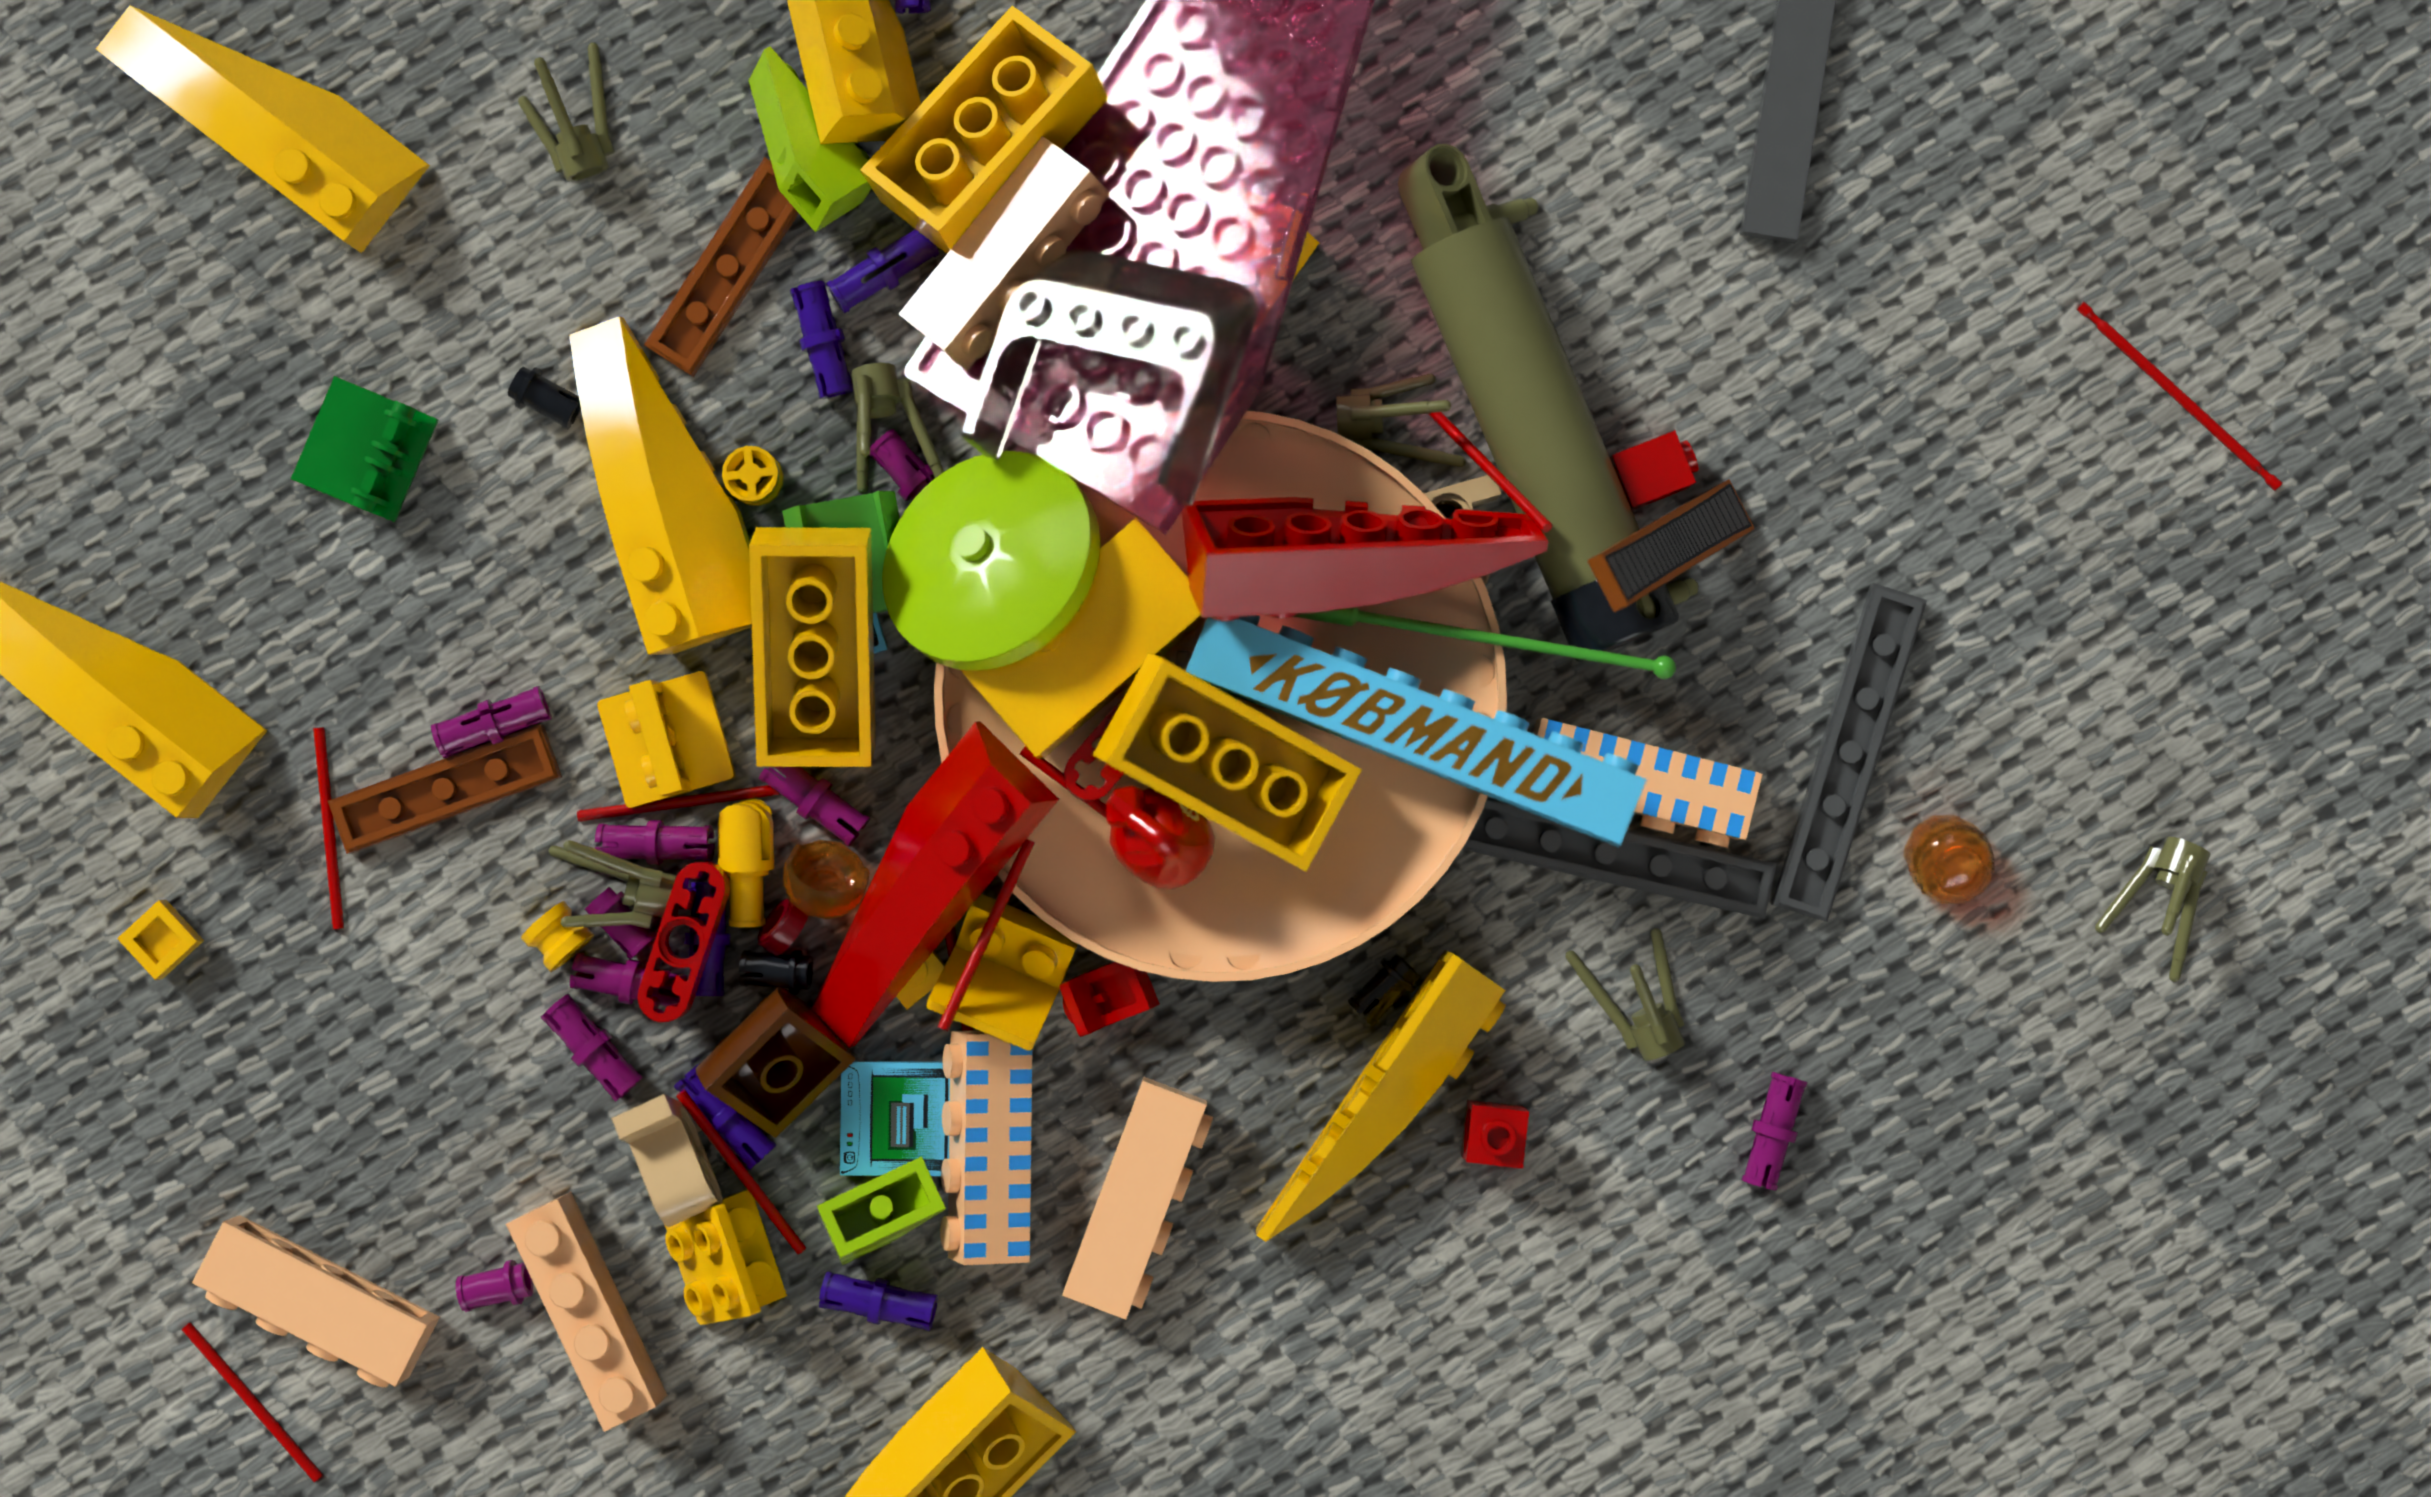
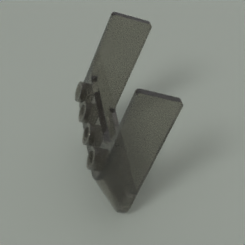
M1088 250L1068 251L1023 283L1010 297L963 427L962 437L987 458L996 460L1000 458L1041 341L1171 369L1183 376L1186 393L1157 478V484L1179 504L1191 506L1257 317L1258 305L1256 298L1244 284L1234 280Z

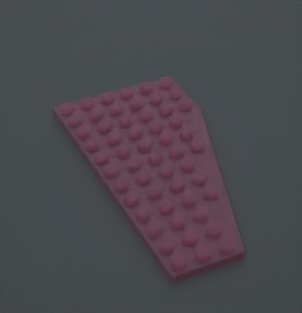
M1146 0L1097 74L1109 99L1062 149V151L1087 168L1110 193L1102 204L1098 216L1091 223L1083 227L1066 248L1061 262L1045 274L1030 293L1026 305L1019 312L1011 316L995 336L989 351L981 358H978L968 371L925 337L902 374L914 384L1027 452L1035 454L1063 470L1072 479L1166 535L1262 389L1375 0Z

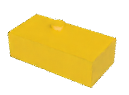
M1011 6L868 160L860 171L881 203L948 254L1042 136L1062 150L1109 98L1093 64L1014 6Z
M1135 518L1100 548L1097 570L1090 590L1077 613L1056 637L1033 654L1012 664L988 670L961 671L1036 758L1042 759L1047 757L1131 684L1148 653L1162 657L1206 618H1202L1191 594L1189 578Z
M756 527L749 544L756 767H871L876 744L871 528Z
M1150 653L1145 658L1093 753V756L1305 872H1307L1362 771L1357 766L1171 662Z

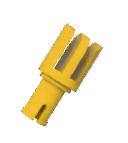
M754 798L729 805L719 813L718 866L726 872L730 881L729 926L759 927L765 924L763 876L768 875L769 871L775 868L772 811L764 801Z

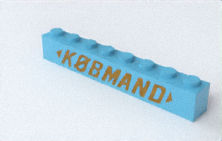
M1258 615L1240 616L1232 621H1219L1207 617L1186 671L1213 687L1607 844L1620 847L1647 780L1636 775L1639 765L1606 753L1603 762L1581 753L1584 746L1583 743L1560 733L1551 732L1548 740L1528 733L1526 731L1530 724L1529 722L1497 710L1494 719L1472 711L1475 701L1456 692L1443 689L1439 698L1419 690L1420 679L1397 669L1389 668L1386 676L1364 668L1368 659L1349 650L1335 647L1332 655L1311 647L1314 640L1313 637L1293 628L1282 626L1279 634L1258 626L1261 619Z

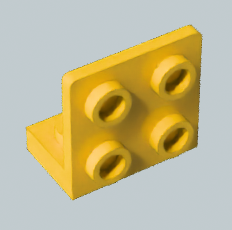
M981 894L968 909L956 945L928 998L926 1007L929 1010L943 1015L993 908L995 899ZM1006 905L953 1021L999 1038L1003 1042L1013 1044L1028 1051L1032 1050L1060 990L1059 986L1064 981L1078 944L1039 917Z

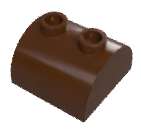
M778 987L768 997L763 999L757 1008L729 1036L722 1039L695 1070L706 1091L776 1138L856 1058L845 1043L806 1003L787 989Z

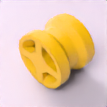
M758 446L737 448L728 455L722 469V479L725 488L732 496L747 505L761 506L770 503L779 495L783 487L784 474L781 465L768 451ZM763 477H768V478H765V479L762 480V482L758 485V490H757V484L761 481V479H762Z
M565 901L558 903L548 910L521 936V940L528 947H536L544 956L543 964L550 972L565 964L594 937V934L588 927L566 928L561 925L563 917L572 915V909Z

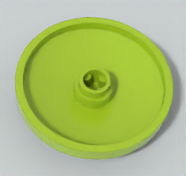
M998 451L972 457L949 468L924 487L913 499L899 519L891 535L883 564L882 582L885 604L895 627L911 645L929 659L954 669H994L1012 664L1033 654L1049 643L1065 628L1081 607L1090 590L1097 570L1100 551L1099 526L1093 506L1080 486L1062 468L1050 460L1035 454L1019 451Z

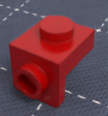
M1115 961L1081 974L1059 986L1063 996L1064 1012L1069 1021L1074 1024L1080 1037L1160 1005L1147 972Z

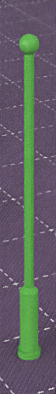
M1358 607L1317 613H1297L1293 616L1345 626H1352L1357 622L1642 669L1653 671L1661 679L1672 677L1676 671L1674 660L1668 656H1661L1656 660L1360 611Z

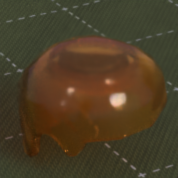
M1954 814L1933 815L1915 826L1904 848L1903 857L1907 862L1914 885L1922 891V894L1940 904H1964L1986 890L1992 881V874L1995 872V858L1991 843L1986 835L1973 823Z
M819 839L804 845L796 844L793 847L788 859L784 863L783 887L791 904L808 916L829 920L843 917L858 906L866 892L870 872L868 868L864 867L858 854L841 842Z

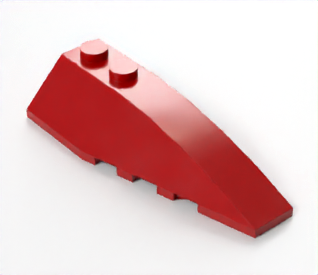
M1304 497L1182 501L1181 512L1190 591L1202 618L1211 617L1219 621H1232L1240 616L1269 615L1274 618L1284 619L1291 618L1297 613H1317L1389 602L1433 592L1493 573L1546 552L1548 547V539L1542 530L1526 514L1456 509L1452 519L1442 518L1434 511L1425 509V506L1402 505L1401 512L1398 515L1379 514L1368 511V502L1345 501L1344 511L1313 509V498Z
M977 721L972 725L907 805L811 1008L849 1048L854 1047L1059 801V798L981 721Z

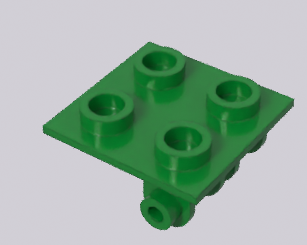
M334 376L291 476V480L396 522L439 419Z

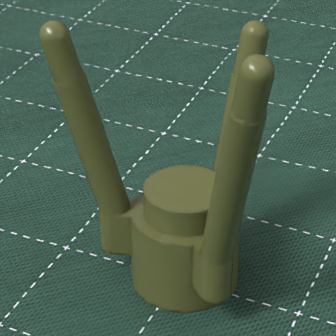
M594 42L588 45L595 133L590 132L588 125L572 126L554 79L542 57L536 58L534 65L561 130L556 135L559 144H557L526 96H521L518 99V104L527 116L529 123L550 154L556 173L563 172L568 182L579 181L604 172L609 168L605 156L615 153L608 134L599 47Z
M871 363L853 369L851 375L857 410L856 471L858 492L865 493L868 490L871 418H883L895 414V404L899 402L904 407L934 477L936 478L942 474L944 470L913 399L910 379H897L896 367L890 363Z
M1433 374L1411 377L1372 388L1351 389V395L1336 397L1338 434L1348 440H1352L1368 450L1439 464L1462 467L1466 463L1463 456L1372 437V434L1383 433L1384 417L1429 414L1450 410L1451 403L1448 400L1382 405V399H1379L1431 385L1436 380Z
M2170 836L2167 837L2162 850L2150 847L2143 864L2095 925L2096 931L2099 933L2105 932L2151 873L2157 871L2158 875L2155 882L2173 891L2161 928L2162 934L2166 936L2172 934L2183 905L2169 973L2171 981H2179L2186 958L2200 889L2208 873L2205 871V867L2210 858V852L2192 842Z
M571 840L564 842V848L558 846H551L549 848V854L553 857L627 881L622 905L633 907L632 912L565 916L561 919L563 927L633 925L649 929L652 917H663L676 875L644 868Z
M1659 928L1651 930V939L1664 1006L1662 1003L1655 1004L1641 967L1637 964L1632 965L1630 973L1643 1009L1631 1016L1634 1022L1632 1026L1578 955L1572 950L1567 951L1565 955L1567 961L1618 1028L1627 1049L1638 1047L1643 1060L1650 1061L1673 1053L1685 1045V1040L1679 1029L1685 1024L1677 1007L1667 953L1664 947L1662 932Z

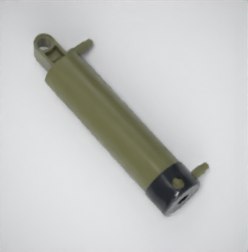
M1449 144L1435 145L1403 169L1398 180L1400 196L1423 248V251L1411 259V263L1498 470L1553 525L1549 532L1544 533L1548 539L1547 551L1536 555L1535 559L1553 599L1551 604L1568 645L1604 652L1611 651L1676 623L1679 619V614L1675 605L1685 602L1689 597L1696 595L1699 590L1698 583L1692 578L1683 581L1677 580L1667 585L1665 583L1629 606L1615 612L1611 608L1587 560L1640 529L1512 227V224L1535 215L1538 211V203L1534 198L1530 197L1524 200L1516 199L1500 205L1491 204L1486 206L1463 153ZM1511 499L1516 513L1525 514ZM1574 658V659H1575L1576 661H1578V662L1586 661V660Z

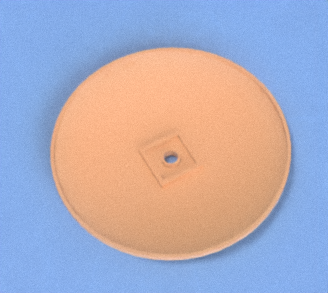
M1214 409L1184 411L1151 417L1114 429L1082 444L1054 462L1080 486L1091 502L1099 526L1100 548L1137 518L1187 577L1188 569L1181 512L1182 501L1304 497L1313 498V509L1344 511L1345 501L1368 502V511L1379 514L1398 515L1401 512L1402 505L1425 506V509L1434 511L1442 518H1445L1430 499L1400 471L1368 449L1327 429L1298 419L1265 412ZM1481 577L1429 593L1358 607L1360 611L1500 634L1492 603ZM1258 615L1261 617L1258 626L1277 634H1279L1282 626L1293 628L1314 638L1311 645L1312 648L1330 655L1333 654L1335 647L1349 650L1368 659L1364 668L1386 676L1389 668L1405 672L1421 680L1419 690L1439 698L1443 689L1466 696L1475 701L1472 711L1493 719L1497 710L1506 712V667L1502 646L1357 622L1352 626H1345L1298 617L1282 619L1269 615ZM1207 618L1161 658L1181 666L1186 671ZM936 662L934 707L935 727L941 762L946 759L972 725L977 721H981L1059 798V801L1027 838L1035 842L1012 893L1041 920L1075 943L1104 958L1144 972L1176 979L1210 982L1255 980L1289 974L1324 963L1360 946L1391 926L1415 906L1445 874L1466 844L1488 798L1484 794L1238 697L1240 702L1357 766L1362 771L1307 872L1207 818L1215 834V845L1211 859L1204 871L1187 885L1176 889H1160L1132 875L1117 860L1109 843L1111 826L1105 817L1082 800L1074 797L1067 789L1019 755L1025 744L962 673L961 669H954ZM1131 684L1044 759L1064 773L1065 765L1069 758L1122 699ZM1098 738L1092 744L1093 748H1097L1101 738ZM1098 758L1090 765L1080 761L1074 767L1080 774L1076 782L1083 788L1091 784L1099 789L1105 783L1099 774L1107 763ZM1124 774L1109 793L1100 800L1106 804L1112 792L1121 787L1134 785L1141 790H1145L1149 786ZM1019 849L997 874L1003 882H1005Z

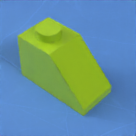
M922 1156L817 1205L820 1218L842 1266L897 1240L946 1210Z

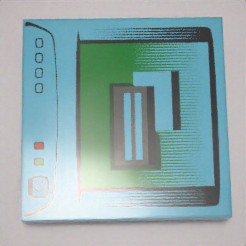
M854 1061L841 1073L840 1175L881 1176L922 1156L930 1175L941 1176L943 1160L949 1159V1136H946L943 1132L942 1109L944 1103L950 1101V1079H947L944 1075L942 1061Z

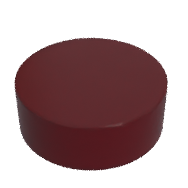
M793 898L784 899L766 918L765 924L761 927L758 934V944L775 956L782 954L791 946L802 931L808 919L809 910Z

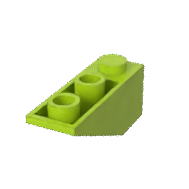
M771 46L764 49L749 79V85L778 189L814 232H817L859 206L865 200L871 187L860 169L870 158L854 142L820 144L808 89L799 80L795 70L789 64L784 63Z

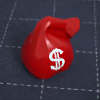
M1134 785L1121 787L1114 790L1106 801L1107 822L1111 826L1109 843L1117 860L1132 875L1156 888L1176 889L1195 880L1204 871L1211 859L1215 845V834L1206 817L1151 787L1145 790H1141Z

